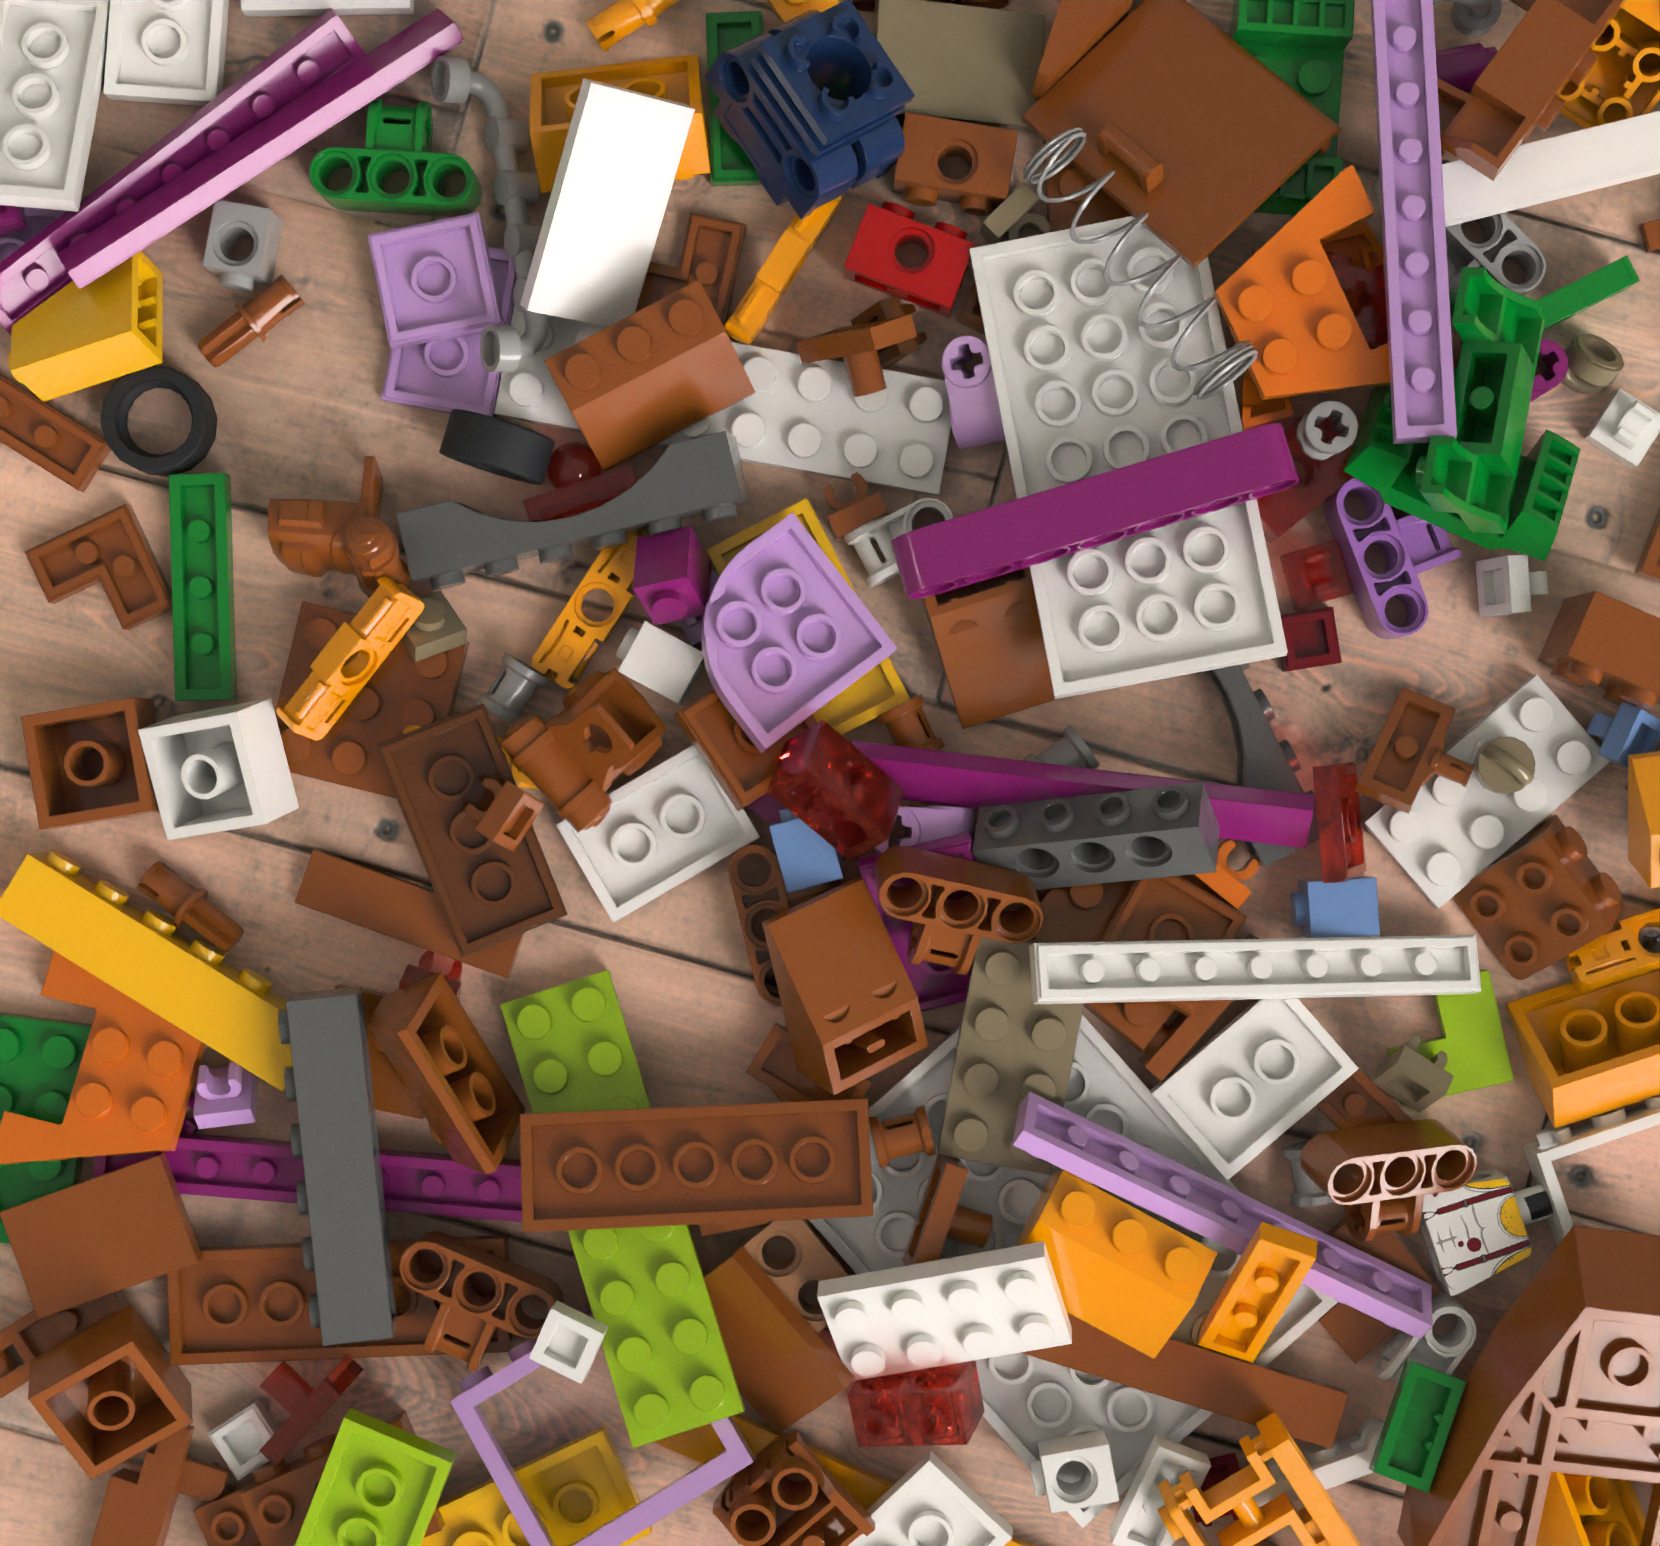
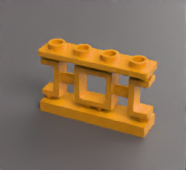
M1276 1412L1256 1423L1261 1433L1259 1436L1251 1440L1249 1435L1239 1440L1250 1465L1205 1492H1202L1189 1471L1179 1476L1181 1482L1174 1487L1168 1479L1158 1484L1165 1505L1157 1510L1164 1525L1175 1541L1184 1536L1190 1546H1212L1187 1509L1192 1505L1205 1524L1210 1523L1231 1509L1234 1510L1239 1520L1216 1533L1221 1546H1253L1290 1524L1303 1546H1362ZM1272 1457L1275 1459L1305 1507L1297 1511L1286 1492L1261 1507L1257 1505L1253 1496L1276 1483L1266 1463L1267 1460Z

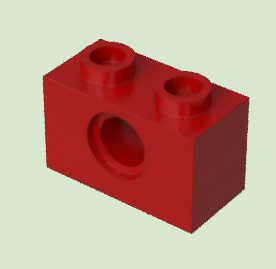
M884 201L882 206L878 207L868 203L844 265V278L887 295L897 296L898 299L949 318L971 262L969 249L975 248V243L967 241L968 234L951 224L936 222L933 228L913 220L915 214L901 205ZM913 243L921 246L927 254V260L917 268L902 266L895 257L896 251L902 245Z

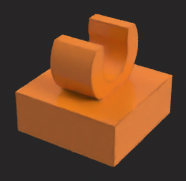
M1227 839L1218 845L1216 872L1192 875L1224 899L1231 907L1239 909L1252 893L1240 881L1254 876L1260 862L1251 857L1243 868L1239 870L1231 869L1227 863V856L1237 843L1232 839Z

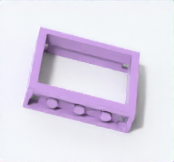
M587 1306L578 1310L594 1318ZM536 1338L529 1339L508 1352L513 1363L495 1374H492L489 1366H485L460 1381L458 1384L463 1393L450 1400V1403L530 1546H556L477 1406L543 1366L529 1359L537 1341ZM730 1416L711 1423L725 1447L724 1451L570 1546H619L753 1463L756 1457L733 1417Z

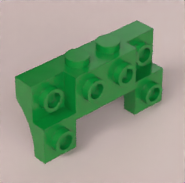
M1462 267L1459 287L1452 288L1449 293L1451 324L1454 325L1463 340L1459 363L1453 369L1457 436L1454 438L1453 436L1431 435L1427 455H1421L1417 463L1416 487L1434 512L1458 513L1471 532L1506 535L1546 314L1539 301L1507 289L1495 281L1485 267Z

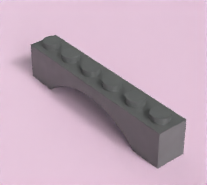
M722 431L669 445L653 468L630 489L598 508L570 518L542 522L509 521L488 516L468 505L452 500L397 513L396 516L411 580L423 583L431 582L432 590H442L465 584L464 574L484 569L486 577H494L518 571L519 560L539 556L540 564L568 559L574 556L572 547L593 542L595 550L621 546L628 543L626 533L648 529L649 536L682 528L681 520L703 515L704 523L730 519L738 515L736 506L748 504L750 499L736 438L729 432Z
M1249 663L1205 671L1218 690L1232 724L1237 752L1236 786L1315 795L1312 790L1304 793L1295 775V772L1301 770V766L1293 748L1286 739L1278 742L1269 724L1270 721L1275 719V714L1269 700L1260 688L1253 691L1243 673L1244 670L1250 668ZM1316 795L1307 846L1326 837L1320 823L1326 821L1327 817ZM1244 841L1252 858L1258 860L1261 867H1266L1302 849L1299 847Z

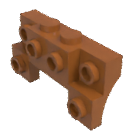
M1509 0L1527 11V13L1476 80L1471 93H1466L1437 77L1441 156L1448 151L1494 181L1520 144H1524L1536 126L1544 132L1549 128L1566 102L1559 95L1569 81L1579 86L1586 78L1600 56L1592 50L1596 41L1627 0Z
M406 1412L383 1421L416 1435ZM335 1434L325 1436L303 1449L304 1457L288 1464L285 1463L283 1457L273 1459L251 1472L254 1479L224 1491L218 1498L212 1501H202L193 1512L208 1546L295 1545L335 1442ZM436 1506L424 1538L441 1531L445 1525L438 1506Z

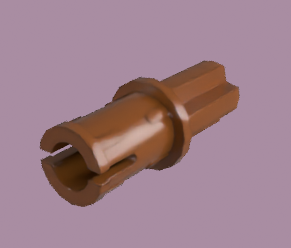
M281 274L267 288L241 306L239 302L234 306L238 312L200 340L197 345L198 349L212 366L220 367L258 336L264 342L267 339L265 334L305 303Z
M158 861L154 863L140 879L141 883L138 884L137 889L174 916V924L182 927L187 923L222 952H229L243 936L244 930L240 925L206 900L208 896L207 890L204 888L197 890L166 866L164 862Z

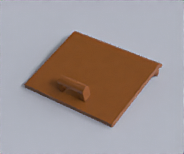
M1145 0L1022 115L1023 122L1046 142L1065 130L1074 127L1083 129V133H1086V143L1070 163L1092 182H1095L1110 170H1115V174L1101 189L1134 218H1137L1144 212H1149L1148 217L1141 224L1177 255L1181 254L1182 259L1192 268H1195L1317 151L1321 154L1325 153L1331 145V138L1337 136L1342 131L1339 125L1186 0ZM1073 139L1064 148V150L1060 153L1061 155L1071 146L1075 139Z

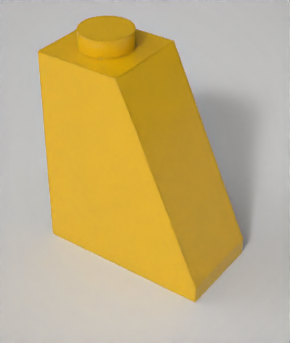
M139 251L84 288H78L74 281H71L12 325L11 351L8 354V365L14 378L19 383L26 385L41 401L45 402L162 363L163 273L142 251Z

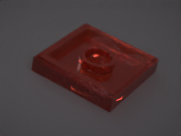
M1354 762L1312 767L1323 883L1345 882L1363 875L1367 871L1360 795L1355 791L1358 783L1357 764H1354Z

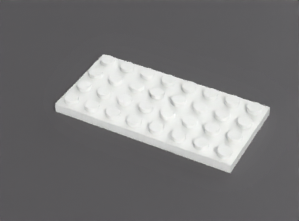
M1129 216L1075 227V233L1078 238L1089 240L1110 233L1135 218ZM1140 224L1115 255L1109 267L1108 275L1115 282L1132 279L1160 266L1177 254L1144 225ZM1070 229L969 249L1016 499L1243 431L1233 382L1205 400H1199L1197 395H1193L1194 387L1198 381L1224 358L1190 371H1178L1172 368L1171 356L1173 348L1181 334L1199 311L1180 321L1160 328L1148 329L1138 325L1137 314L1139 306L1145 294L1162 271L1142 281L1126 286H1111L1105 283L1103 274L1106 261L1126 231L1094 244H1078L1072 241ZM1208 256L1195 268H1192L1183 259L1180 260L1149 298L1143 309V322L1155 324L1168 320L1214 297L1215 290ZM1217 302L1204 314L1183 341L1175 359L1178 365H1193L1227 350ZM1257 499L1030 566L1054 699L1286 656L1288 653Z

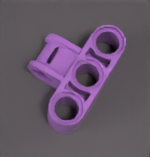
M1353 478L1330 492L1325 500L1324 514L1364 621L1369 630L1379 638L1390 640L1414 634L1425 624L1429 612L1427 600L1417 574L1463 556L1460 548H1453L1448 532L1413 515L1396 520L1391 506L1384 503L1376 489L1357 478ZM1347 492L1357 493L1364 499L1367 511L1363 520L1351 518L1344 510L1343 502ZM1368 545L1378 546L1386 555L1387 564L1382 574L1372 572L1365 564L1364 554ZM1391 597L1397 598L1406 607L1407 618L1402 627L1392 625L1385 616V606Z

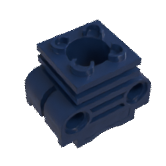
M845 0L823 12L809 10L772 28L767 33H762L723 52L717 57L705 75L706 80L721 100L713 113L728 135L746 153L758 174L761 184L776 206L789 201L801 220L809 216L815 209L843 195L849 187L854 189L875 177L878 179L886 175L904 151L905 139L903 131L895 116L905 109V104L910 102L915 95L851 0Z

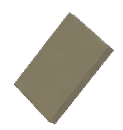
M875 0L873 34L915 95L910 102L905 104V109L895 117L905 118V113L910 112L1009 130L1034 132L1023 122L1022 115L1039 100L1031 97L1043 56L1045 15L925 0Z

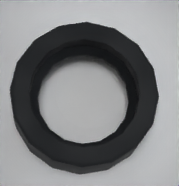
M154 365L124 375L112 384L102 403L101 427L107 445L120 461L149 475L169 476L190 471L206 458L216 439L218 418L211 397L197 381L171 367ZM155 388L171 389L180 394L189 405L192 415L191 431L185 442L175 451L165 454H152L140 449L131 439L127 427L128 412L135 399L145 391Z
M453 409L439 453L489 473L529 484L541 485L546 475L555 442L547 436L504 420L467 410Z

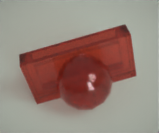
M578 441L564 443L554 450L547 468L548 480L555 490L523 500L528 519L532 522L563 519L600 507L630 489L639 480L637 472L632 465L602 474L603 469L588 444Z

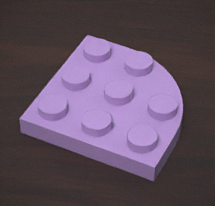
M793 512L748 544L730 561L709 594L702 620V654L710 682L726 709L760 753L780 740L898 649Z

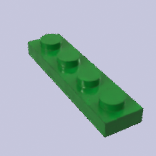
M226 473L169 475L175 701L237 700L231 476Z

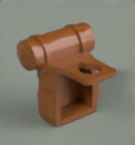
M375 456L365 457L359 503L313 499H270L268 534L273 554L288 570L311 577H323L326 571L356 575L360 589L368 598L380 586L377 580L383 576L392 579L398 585L401 583L411 590L408 567L399 556L396 535L380 520L383 477Z
M616 668L605 673L597 671L584 679L576 687H573L562 700L565 709L555 717H551L544 722L539 716L534 714L531 716L526 715L514 721L507 727L508 731L499 744L512 758V764L524 772L555 807L559 817L562 820L565 818L577 833L587 830L592 826L596 827L603 821L612 803V799L606 790L621 773L630 776L644 767L645 763L663 745L661 736L668 728L646 699Z

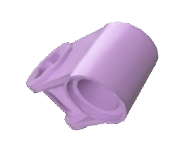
M960 336L953 339L943 352L942 369L950 403L949 416L951 428L958 447L961 450L1005 441L986 340L974 336ZM973 353L983 357V364L975 366L974 373L967 372L964 369V363L973 359Z
M925 805V807L881 806L874 810L867 818L865 837L870 847L878 853H883L887 849L892 848L888 847L887 838L878 835L879 825L889 824L890 815H896L897 824L906 826L905 837H897L893 847L912 846L968 831L973 844L976 809L939 805Z

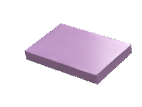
M488 247L503 325H511L515 303L514 287L517 281L514 260L506 255L504 249ZM483 331L397 349L391 348L381 399L388 403L451 414L453 409H461L496 418L494 412L502 372H488L482 364L480 339Z

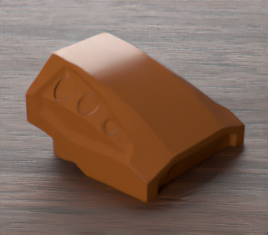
M797 1430L777 1437L755 1456L756 1459L753 1463L735 1473L713 1505V1514L723 1523L740 1546H848L860 1535L865 1534L868 1536L875 1530V1522L866 1509L819 1462L816 1456L804 1444L802 1436Z

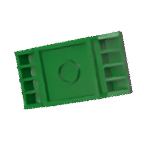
M1233 0L1230 37L1339 125L1344 50L1353 38L1355 0ZM1338 135L1331 138V145L1325 153L1321 154L1317 151L1263 202L1254 213L1296 215L1343 171L1344 158H1336Z
M1390 385L1377 386L1371 391L1357 436L1343 470L1344 472L1376 489L1384 503L1489 550L1507 548L1542 561L1547 559L1558 532L1580 454V449L1577 446L1546 429L1526 457L1520 454L1506 535L1471 532L1458 513L1434 512L1420 491H1418L1416 487L1417 463L1421 455H1427L1429 443L1393 444Z

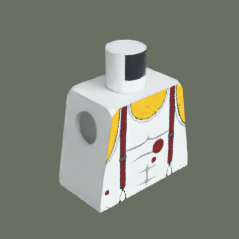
M1497 1170L1476 1171L1469 1182L1459 1189L1424 1195L1419 1229L1438 1285L1450 1296H1454L1529 1257L1532 1254V1247L1525 1225L1553 1217V1208L1542 1184L1513 1192L1507 1176Z

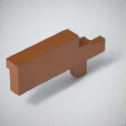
M191 1425L184 1427L159 1441L157 1446L146 1451L140 1473L122 1468L111 1475L91 1546H164L178 1494H185L203 1501H212L225 1491L231 1471L221 1468L218 1462L209 1464L188 1457L187 1452L195 1427Z

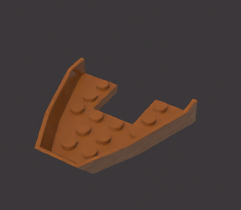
M1574 1225L1497 1324L1466 1377V1385L1429 1492L1427 1493L1406 1485L1397 1530L1404 1546H1536L1551 1472L1654 1483L1640 1546H1660V1235Z

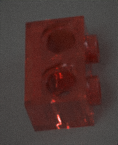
M975 1360L856 1380L848 1393L858 1447L968 1445L985 1412Z

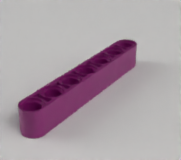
M1272 423L919 528L896 537L891 541V546L907 599H920L1271 495L1292 487L1300 480L1282 424Z

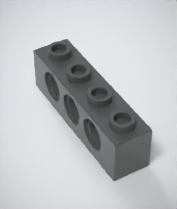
M1203 782L979 807L972 851L977 862L1026 874L1034 882L1036 890L1216 872L1220 827Z

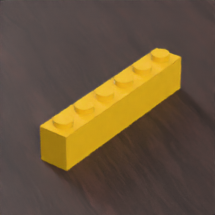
M54 849L49 854L46 852L27 854L0 898V918L282 1092L285 1091L284 1070L285 1067L293 1066L291 1044H282L280 1040L278 1012L279 1010L287 1009L286 1000L270 991L273 986L271 981L248 968H243L241 973L222 962L225 954L220 949L202 939L196 938L193 943L174 932L177 925L162 913L153 909H147L143 913L126 902L129 894L117 885L103 879H99L96 884L78 873L82 866L70 856Z

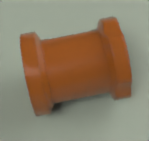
M922 695L878 715L876 719L879 725L887 726L896 746L938 750L944 747L945 744L942 738H936L921 708L925 703Z
M924 1105L917 1106L914 1113L880 1120L877 1116L869 1117L880 1168L889 1166L891 1159L924 1152L927 1156L936 1154Z

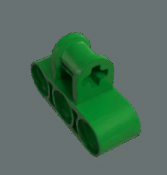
M374 99L369 103L365 149L346 147L326 148L314 157L309 169L310 181L315 190L334 208L344 211L456 217L473 212L480 204L482 197L481 182L466 160L454 154L431 152L433 117L431 104L427 101H419L417 107L384 105L382 99ZM345 167L352 169V180L346 188L338 191L329 190V178L334 171ZM396 171L409 173L410 179L403 191L397 194L385 193L384 184L390 174ZM453 174H460L466 177L465 188L459 195L449 198L440 195L441 183L445 178Z

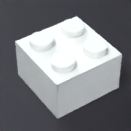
M271 698L175 715L138 730L167 840L264 825L299 808Z

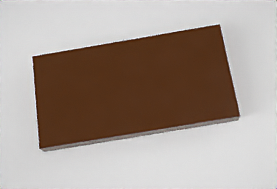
M484 703L375 745L461 958L568 915L533 826H530L515 851L512 852L476 831L475 828L479 822L472 819L465 810L467 805L471 804L486 811L494 801V793L482 785L485 778L496 780L502 785L506 781L516 785Z

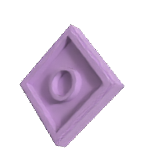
M479 212L367 234L389 346L392 349L481 332L488 325H503L482 216Z

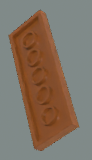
M868 1098L520 1114L522 1232L524 1233L874 1216Z
M508 1235L455 1237L509 1261ZM416 1238L390 1239L389 1245L398 1321L393 1338L323 1346L321 1328L312 1329L310 1323L309 1294L317 1293L315 1271L306 1272L304 1267L303 1243L199 1247L203 1256L200 1262L167 1274L171 1366L448 1355L437 1349L432 1353L423 1350L424 1343L441 1302L412 1290L401 1278L399 1269L401 1256ZM430 1249L418 1251L417 1262L423 1271L429 1274H439L442 1272L443 1262L438 1253ZM483 1272L470 1274L469 1284L473 1292L483 1297L496 1294V1284L491 1276ZM496 1327L486 1353L510 1352L513 1347L512 1333Z

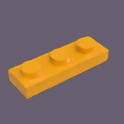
M1261 1221L1202 1323L1198 1345L1253 1363L1316 1260L1318 1240Z

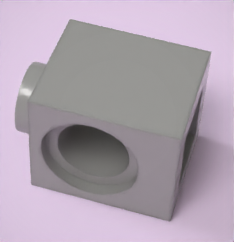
M218 200L213 205L202 266L216 277H219L218 285L225 288L252 292L254 284L268 286L273 281L283 220L269 208ZM242 237H253L254 248L250 256L242 261H233L231 258L233 244Z

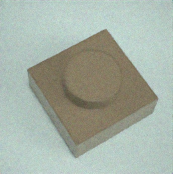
M441 590L420 597L419 599L425 605L424 610L401 638V642L414 662L466 644L467 628Z

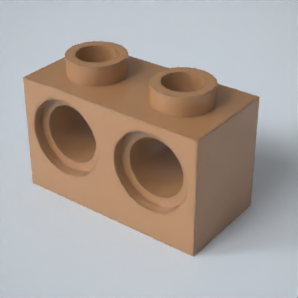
M808 1219L769 1221L767 1224L758 1225L740 1241L739 1248L742 1246L814 1331L819 1333L825 1328L827 1322L821 1306L805 1302L799 1293L800 1288L808 1281H823L856 1274ZM783 1236L794 1244L796 1252L786 1261H774L766 1255L763 1248L764 1243L771 1237Z

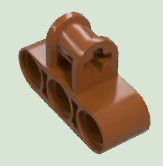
M748 844L740 848L732 856L729 864V878L758 993L768 1004L782 1007L779 994L773 993L766 986L765 975L773 966L767 941L759 938L753 932L751 927L752 918L762 909H773L779 914L841 885L842 880L837 879L787 893L779 861L775 853L764 845ZM750 853L763 855L771 865L769 878L760 885L745 883L738 873L740 860Z
M895 846L887 849L879 856L875 864V878L881 907L888 915L913 922L907 947L908 964L919 965L921 961L953 967L955 974L964 976L970 970L981 937L1006 943L1021 944L1030 941L1038 935L1043 926L1044 917L1034 882L1026 874L1019 871L909 846ZM902 877L915 880L910 885L904 887L891 885L896 879ZM958 890L970 892L967 896L960 899H950L947 897L952 892ZM1012 903L1025 904L1016 911L1003 910Z
M1422 1119L1327 1131L1317 1134L1302 1149L1300 1164L1304 1173L1336 1203L1344 1205L1345 1221L1350 1234L1358 1242L1372 1240L1378 1233L1396 1231L1402 1236L1415 1234L1421 1222L1424 1195L1453 1191L1464 1186L1474 1175L1477 1158L1473 1149L1436 1119Z
M431 1231L422 1234L414 1240L401 1256L399 1269L405 1284L412 1290L441 1302L424 1343L423 1350L432 1353L437 1349L467 1362V1369L476 1372L479 1368L496 1327L523 1338H538L546 1318L537 1320L527 1316L521 1305L523 1297L528 1295L540 1296L548 1304L549 1311L556 1301L564 1303L561 1289L557 1283L548 1277L443 1232ZM430 1249L438 1253L443 1262L442 1272L439 1274H429L423 1271L417 1262L418 1251ZM483 1272L491 1276L496 1284V1294L483 1297L473 1292L469 1284L470 1274Z

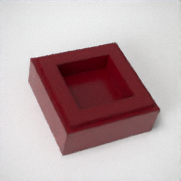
M1333 607L1280 615L1288 650L1286 656L1280 657L1283 672L1342 663Z

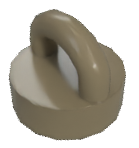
M1579 334L1574 337L1565 350L1568 358V371L1561 382L1568 388L1584 394L1604 391L1614 382L1623 369L1622 355L1611 343L1599 336Z
M1496 737L1490 739L1478 749L1474 757V772L1477 780L1484 788L1494 793L1511 794L1522 790L1533 780L1535 759L1532 750L1525 742L1515 737Z

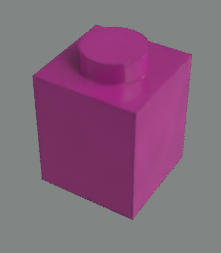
M686 526L637 538L633 590L654 625L704 615V609L710 593L711 561L692 527Z

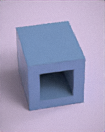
M812 802L779 810L781 821L772 823L769 829L787 893L843 878L845 873L827 808L814 812Z
M1361 875L1298 879L1299 892L1291 893L1290 911L1292 924L1294 927L1301 926L1302 936L1307 938L1380 935L1376 877Z

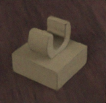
M1023 182L983 221L980 234L989 244L1003 242L1006 238L1007 241L1020 239L1019 231L1026 227L1034 228L1039 235L1050 233L1051 228L1048 221L1042 215L1033 213L1038 205L1039 197Z
M1416 1034L1402 1044L1397 1052L1379 1064L1371 1083L1420 1113L1446 1095L1454 1076L1444 1070L1448 1057L1442 1050L1430 1060L1417 1053V1048L1422 1038Z

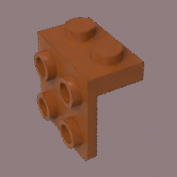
M1557 815L1539 824L1526 845L1483 870L1454 895L1457 904L1510 975L1518 980H1524L1611 931L1624 906L1621 902V892L1615 881L1607 873H1600L1587 856L1588 850L1580 834L1570 826L1565 827Z

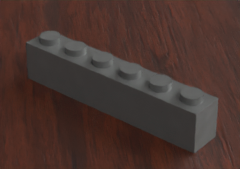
M360 986L293 993L286 1001L287 1009H282L278 1012V1027L281 1043L291 1044L293 1066L285 1067L284 1082L288 1102L297 1101L299 1123L291 1124L290 1137L294 1159L303 1158L305 1180L297 1181V1204L299 1214L309 1215L311 1236L303 1238V1260L306 1272L315 1271L317 1293L309 1294L312 1329L321 1328L323 1346L393 1338L398 1321L363 988Z

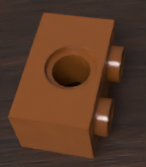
M910 112L905 113L902 130L905 144L902 155L897 159L893 186L894 193L904 194L903 200L905 202L918 206L933 207L936 206L937 200L958 203L960 211L976 216H989L993 210L1007 199L1019 131ZM957 156L968 163L970 172L961 179H949L941 173L938 165L947 157Z

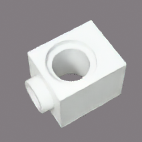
M646 621L643 623L640 631L633 627L629 629L616 653V657L623 660L618 672L680 705L684 703L705 664L702 651Z
M1104 1429L1037 1441L1040 1460L1029 1461L1035 1496L1047 1495L1051 1513L1120 1501L1110 1446ZM1069 1461H1079L1087 1466L1084 1477L1074 1483L1063 1482L1057 1477L1059 1468Z

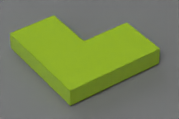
M1487 969L1479 970L1481 992L1475 994L1432 995L1442 1036L1421 1041L1417 1048V1053L1428 1060L1441 1050L1447 1054L1448 1060L1444 1070L1453 1075L1454 1078L1446 1095L1443 1097L1514 1081L1491 977ZM1400 1046L1388 1048V1056L1390 1057L1397 1052ZM1399 1100V1104L1406 1106V1104Z

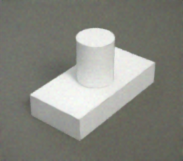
M1155 1435L1108 1531L1111 1543L1117 1546H1172L1174 1539L1164 1525L1157 1510L1165 1505L1158 1484L1168 1479L1174 1487L1181 1482L1179 1476L1189 1471L1198 1486L1201 1487L1211 1467L1208 1455Z

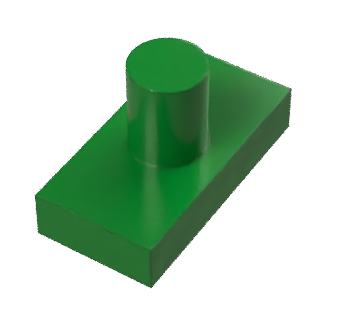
M1406 1359L1369 1469L1374 1473L1428 1493L1466 1381Z

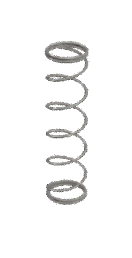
M1074 127L1065 130L1048 141L1032 156L1023 170V179H1027L1029 184H1038L1037 194L1039 199L1044 202H1063L1090 191L1072 220L1070 229L1072 241L1078 244H1094L1126 231L1106 261L1103 274L1105 283L1111 286H1126L1142 281L1162 271L1145 294L1139 306L1137 314L1139 326L1148 329L1160 328L1180 321L1199 311L1174 346L1171 365L1172 368L1178 371H1190L1224 358L1209 370L1194 387L1193 395H1197L1199 400H1205L1215 395L1252 365L1257 358L1258 350H1254V345H1250V340H1244L1202 362L1189 366H1180L1176 363V355L1183 341L1204 314L1214 305L1216 297H1211L1168 320L1155 324L1143 322L1142 313L1149 298L1167 274L1180 262L1182 255L1178 254L1160 266L1132 279L1115 282L1109 278V267L1115 255L1135 229L1148 217L1149 212L1142 213L1129 223L1100 237L1089 240L1078 238L1075 233V227L1081 213L1098 190L1115 174V170H1110L1095 182L1069 195L1058 198H1048L1045 196L1041 189L1043 181L1054 176L1068 165L1086 143V133H1083V129ZM1073 139H1075V141L1071 144V146H1070L1058 159H1056V158L1060 155V153L1064 150V148H1065ZM1052 154L1044 169L1034 173L1040 164Z

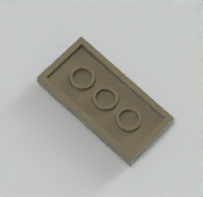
M981 937L972 962L937 1154L1051 1175L1053 1164L1036 1158L1012 1145L1018 1107L1030 1091L1064 1108L1084 1003H1032L1029 946L1033 943L1056 942L1032 938L1030 941L1021 944H1013Z

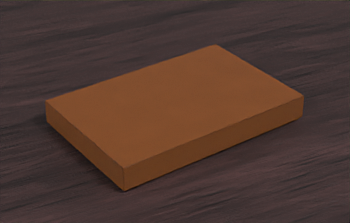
M165 1152L9 1207L0 1212L38 1320L196 1264L203 1259Z
M742 1246L704 1274L738 1389L776 1434H779L843 1391L854 1379L852 1373Z

